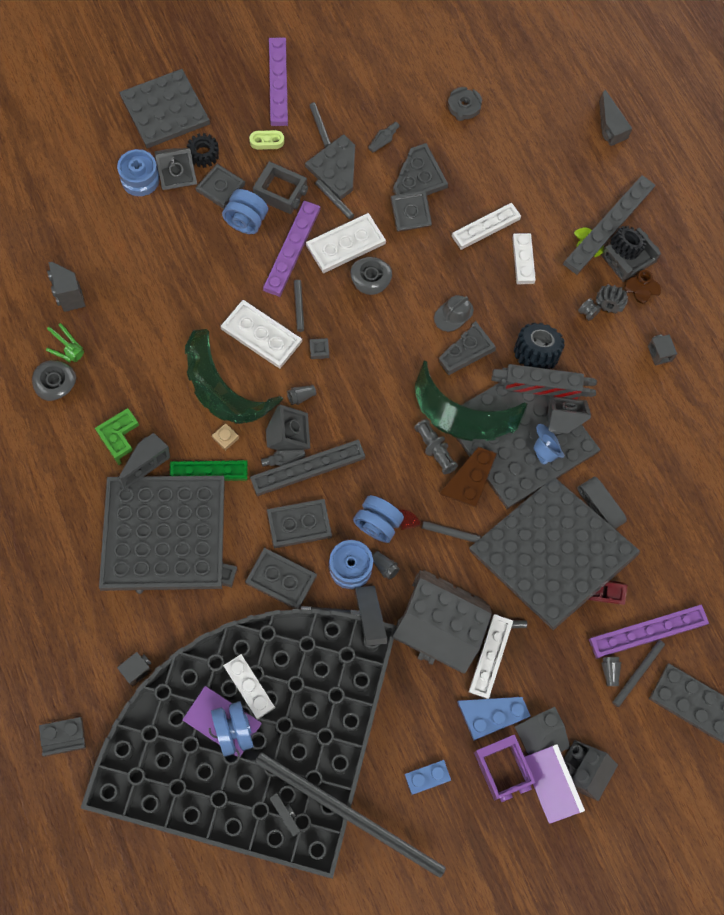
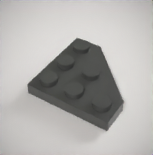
M343 134L305 163V167L318 180L320 179L340 200L353 191L355 144Z
M427 143L410 149L397 182H395L393 192L395 195L426 190V195L448 188V183Z

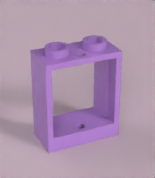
M515 735L474 752L494 801L500 798V801L504 802L513 798L511 793L519 790L520 794L531 790L530 785L536 783ZM510 747L525 782L498 792L484 758Z

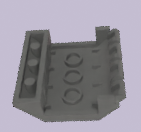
M420 570L412 584L415 588L406 611L398 620L391 638L464 674L480 649L492 615L491 607L483 599L475 595L472 597L471 593L459 587L454 588L453 584L441 578L437 579L435 575L425 570Z

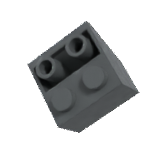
M49 262L50 270H47L49 280L52 282L51 290L56 298L57 305L62 306L64 312L86 307L75 273L54 262Z
M574 740L564 758L576 790L587 797L599 801L618 764L606 752Z

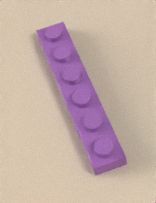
M269 38L271 126H288L286 38Z
M303 201L267 278L263 291L281 297L320 212V206Z
M698 605L590 638L589 642L595 658L598 659L708 625L709 622L702 605Z

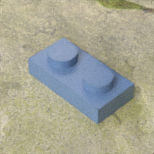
M444 760L404 774L411 795L451 781Z

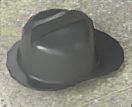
M455 295L451 297L435 312L434 321L436 326L442 331L447 332L458 329L472 317L473 305L468 301L467 296Z

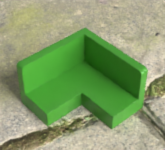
M128 408L95 428L98 436L118 465L122 464L120 458L133 451L123 435L139 426V423Z

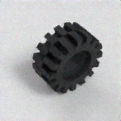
M199 133L197 138L192 136V140L189 139L187 148H190L193 165L197 163V167L203 165V168H206L207 164L210 167L212 162L216 163V159H219L218 142H216L214 137L212 138V135L209 134L207 137L206 133H203V136H200ZM202 147L210 149L205 154L197 153V150Z
M622 226L611 238V245H613V250L616 249L615 252L617 254H621L622 258L625 256V259L628 260L630 258V260H633L645 249L646 243L644 242L646 240L642 238V234H638V230L634 231L633 227L629 229V226Z

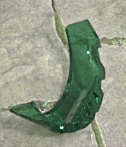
M194 330L185 345V354H187L188 360L187 376L194 385V393L199 401L214 416L224 421L235 422L236 424L253 422L265 416L284 399L278 396L268 399L267 402H255L236 394L222 380L214 365L210 350L209 330Z
M423 361L415 383V393L421 412L425 413L431 420V424L446 434H451L455 438L473 441V439L491 441L495 440L496 437L513 433L519 428L526 413L527 403L524 402L507 410L491 412L463 407L447 398L436 387L429 374L428 362Z

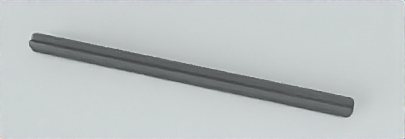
M260 753L257 757L256 763L437 877L441 878L446 867L264 753Z

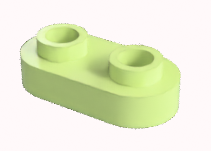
M277 130L255 131L249 137L251 147L257 150L279 149L284 145V135Z

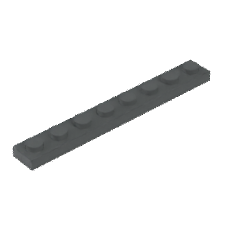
M642 175L570 254L563 265L578 275L656 185Z

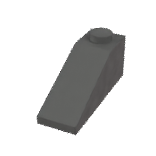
M604 90L599 101L602 134L610 146H613L628 139L632 127L608 92Z
M153 433L145 437L136 446L119 476L123 490L170 458L168 445L156 434Z

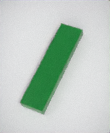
M170 461V476H224L225 481H248V461Z

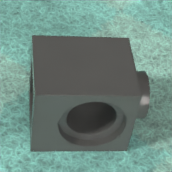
M670 334L654 336L648 345L655 366L672 362L677 355Z
M136 652L119 665L117 669L133 687L152 671L149 667L152 663L145 654L140 656Z

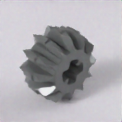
M607 284V286H602L596 296L597 305L602 308V311L606 310L608 313L613 312L616 314L617 312H622L628 302L627 291L622 290V287H616V285L611 286Z

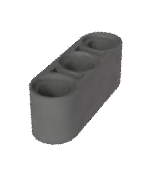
M594 476L578 486V492L586 504L614 529L627 522L624 512L597 477Z

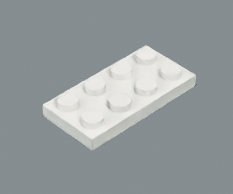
M369 213L306 242L308 250L322 273L328 272L386 244L384 236Z
M244 300L241 301L221 325V330L279 369L302 343V338Z

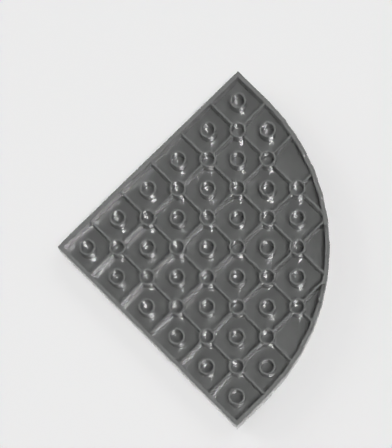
M292 609L285 611L275 610L254 616L250 615L247 618L226 623L218 629L199 636L192 643L177 650L161 666L159 665L152 675L136 689L129 702L125 704L124 709L115 720L109 735L105 738L81 809L333 879L348 820L256 763V759L260 753H264L351 808L394 640L391 637L396 625L383 622L387 635V644L366 646L361 616L333 610ZM242 654L275 706V709L258 719L262 724L257 732L251 735L254 748L245 750L241 757L237 749L238 757L234 754L224 757L219 744L184 722L183 718L206 686L232 704L240 701L243 711L256 719L223 666ZM209 728V734L213 738H218L211 733V728ZM276 793L284 806L290 805L296 815L293 820L301 833L295 837L292 836L270 800V797Z

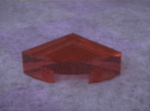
M399 510L404 516V520L400 525L401 530L420 527L421 524L416 515L407 510Z

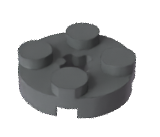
M459 87L451 92L448 100V109L457 120L471 119L480 113L482 98L476 90L473 89L471 91L467 90V87ZM462 101L468 102V105H463Z

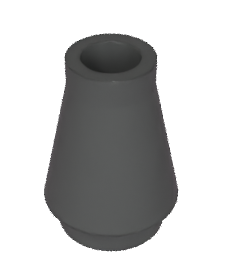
M314 385L291 387V390L287 391L289 402L291 405H299L312 396H316Z
M379 551L373 554V562L382 576L389 580L394 578L400 570L398 563Z
M603 657V663L601 664L607 686H619L622 663L619 661V657Z

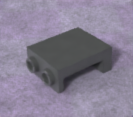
M640 228L636 230L639 231V235H643L642 238H645L646 241L644 243H646V246L636 259L630 260L629 258L627 260L625 256L622 258L620 253L617 254L615 252L616 249L613 250V245L611 244L605 247L602 254L604 260L622 282L656 263L661 255L659 248L651 242L648 235Z

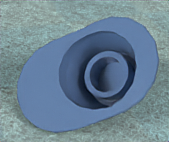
M538 424L536 429L539 437L534 444V450L540 462L547 464L548 462H553L558 457L564 458L565 455L555 434L548 431L547 426Z

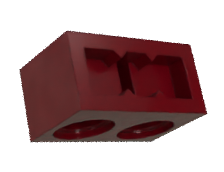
M609 581L588 600L625 605L628 585L624 582Z

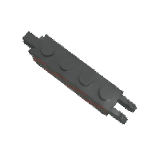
M509 364L508 368H503L502 370L493 369L491 380L501 382V385H505V390L571 399H579L580 396H596V390L583 388V385L596 386L597 380L584 377V374Z

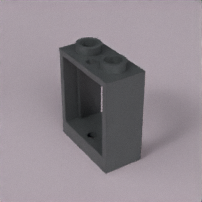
M270 161L253 187V193L262 198L266 204L288 214H292L293 210L299 207L302 195L305 196L308 191L306 177ZM275 176L297 186L289 200L267 190Z

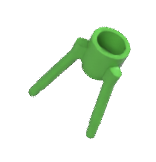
M59 323V327L72 343H68L51 327H47V330L66 347L64 348L65 355L50 348H46V351L65 359L69 363L80 360L84 354L83 347L75 341L67 329Z

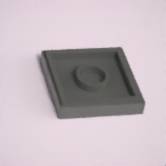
M216 164L198 184L196 191L224 209L229 203L232 193L237 189H242L245 186V181L219 164Z
M426 190L390 197L397 232L432 226Z

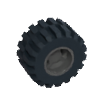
M527 324L518 335L514 346V356L524 366L553 369L560 359L565 341L561 338V333H558L557 329L551 328L548 324Z

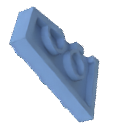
M522 697L457 701L473 741L531 717Z

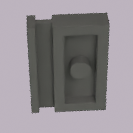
M82 717L39 725L43 757L86 748Z

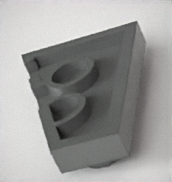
M475 321L472 327L467 332L465 331L461 338L439 357V363L446 373L450 375L494 352L496 346Z

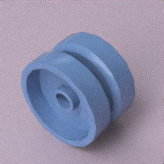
M139 149L131 150L123 154L118 160V173L122 186L127 193L133 196H145L155 191L159 185L160 177L155 158L149 152Z
M237 189L232 193L229 203L222 212V216L234 229L246 234H255L268 213V206L255 193Z
M367 496L362 504L364 510H358L353 518V522L360 530L372 538L389 543L395 534L393 528H399L404 520V516L389 502L376 496Z
M355 540L342 541L336 545L330 554L329 571L334 582L346 589H355L367 583L371 577L373 567L372 552L360 541Z
M240 701L230 704L229 713L231 719L227 718L226 712L222 707L211 710L216 734L224 757L235 754L234 739H237L239 747L243 751L254 748L250 735L252 733L247 715L244 714Z

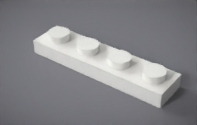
M510 203L453 232L452 238L462 250L519 221L521 215L514 205Z
M495 614L492 616L468 691L469 693L489 699L513 624L512 620Z

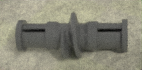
M428 419L416 424L414 427L415 431L420 433L424 443L427 445L426 455L434 456L435 460L442 467L443 474L446 475L453 472L458 467V464L450 457L447 451L448 444L443 443L445 437L441 436L438 438L436 432L431 428Z

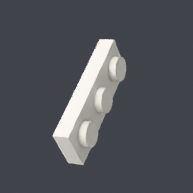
M531 233L513 234L516 283L534 284L536 280Z
M242 654L223 665L257 720L275 709V706Z

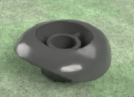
M366 257L352 265L351 279L360 292L375 295L382 292L389 285L392 279V269L385 261L379 258Z
M45 361L37 366L32 375V385L35 393L46 401L57 400L71 391L76 382L74 370L66 363L60 361Z

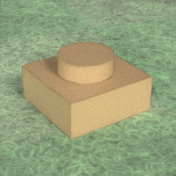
M225 423L212 435V438L226 451L239 439V436Z

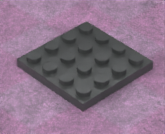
M183 69L119 92L146 148L210 124V120Z

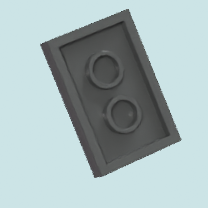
M325 499L267 509L274 549L332 538Z
M264 548L245 583L294 609H300L317 574Z

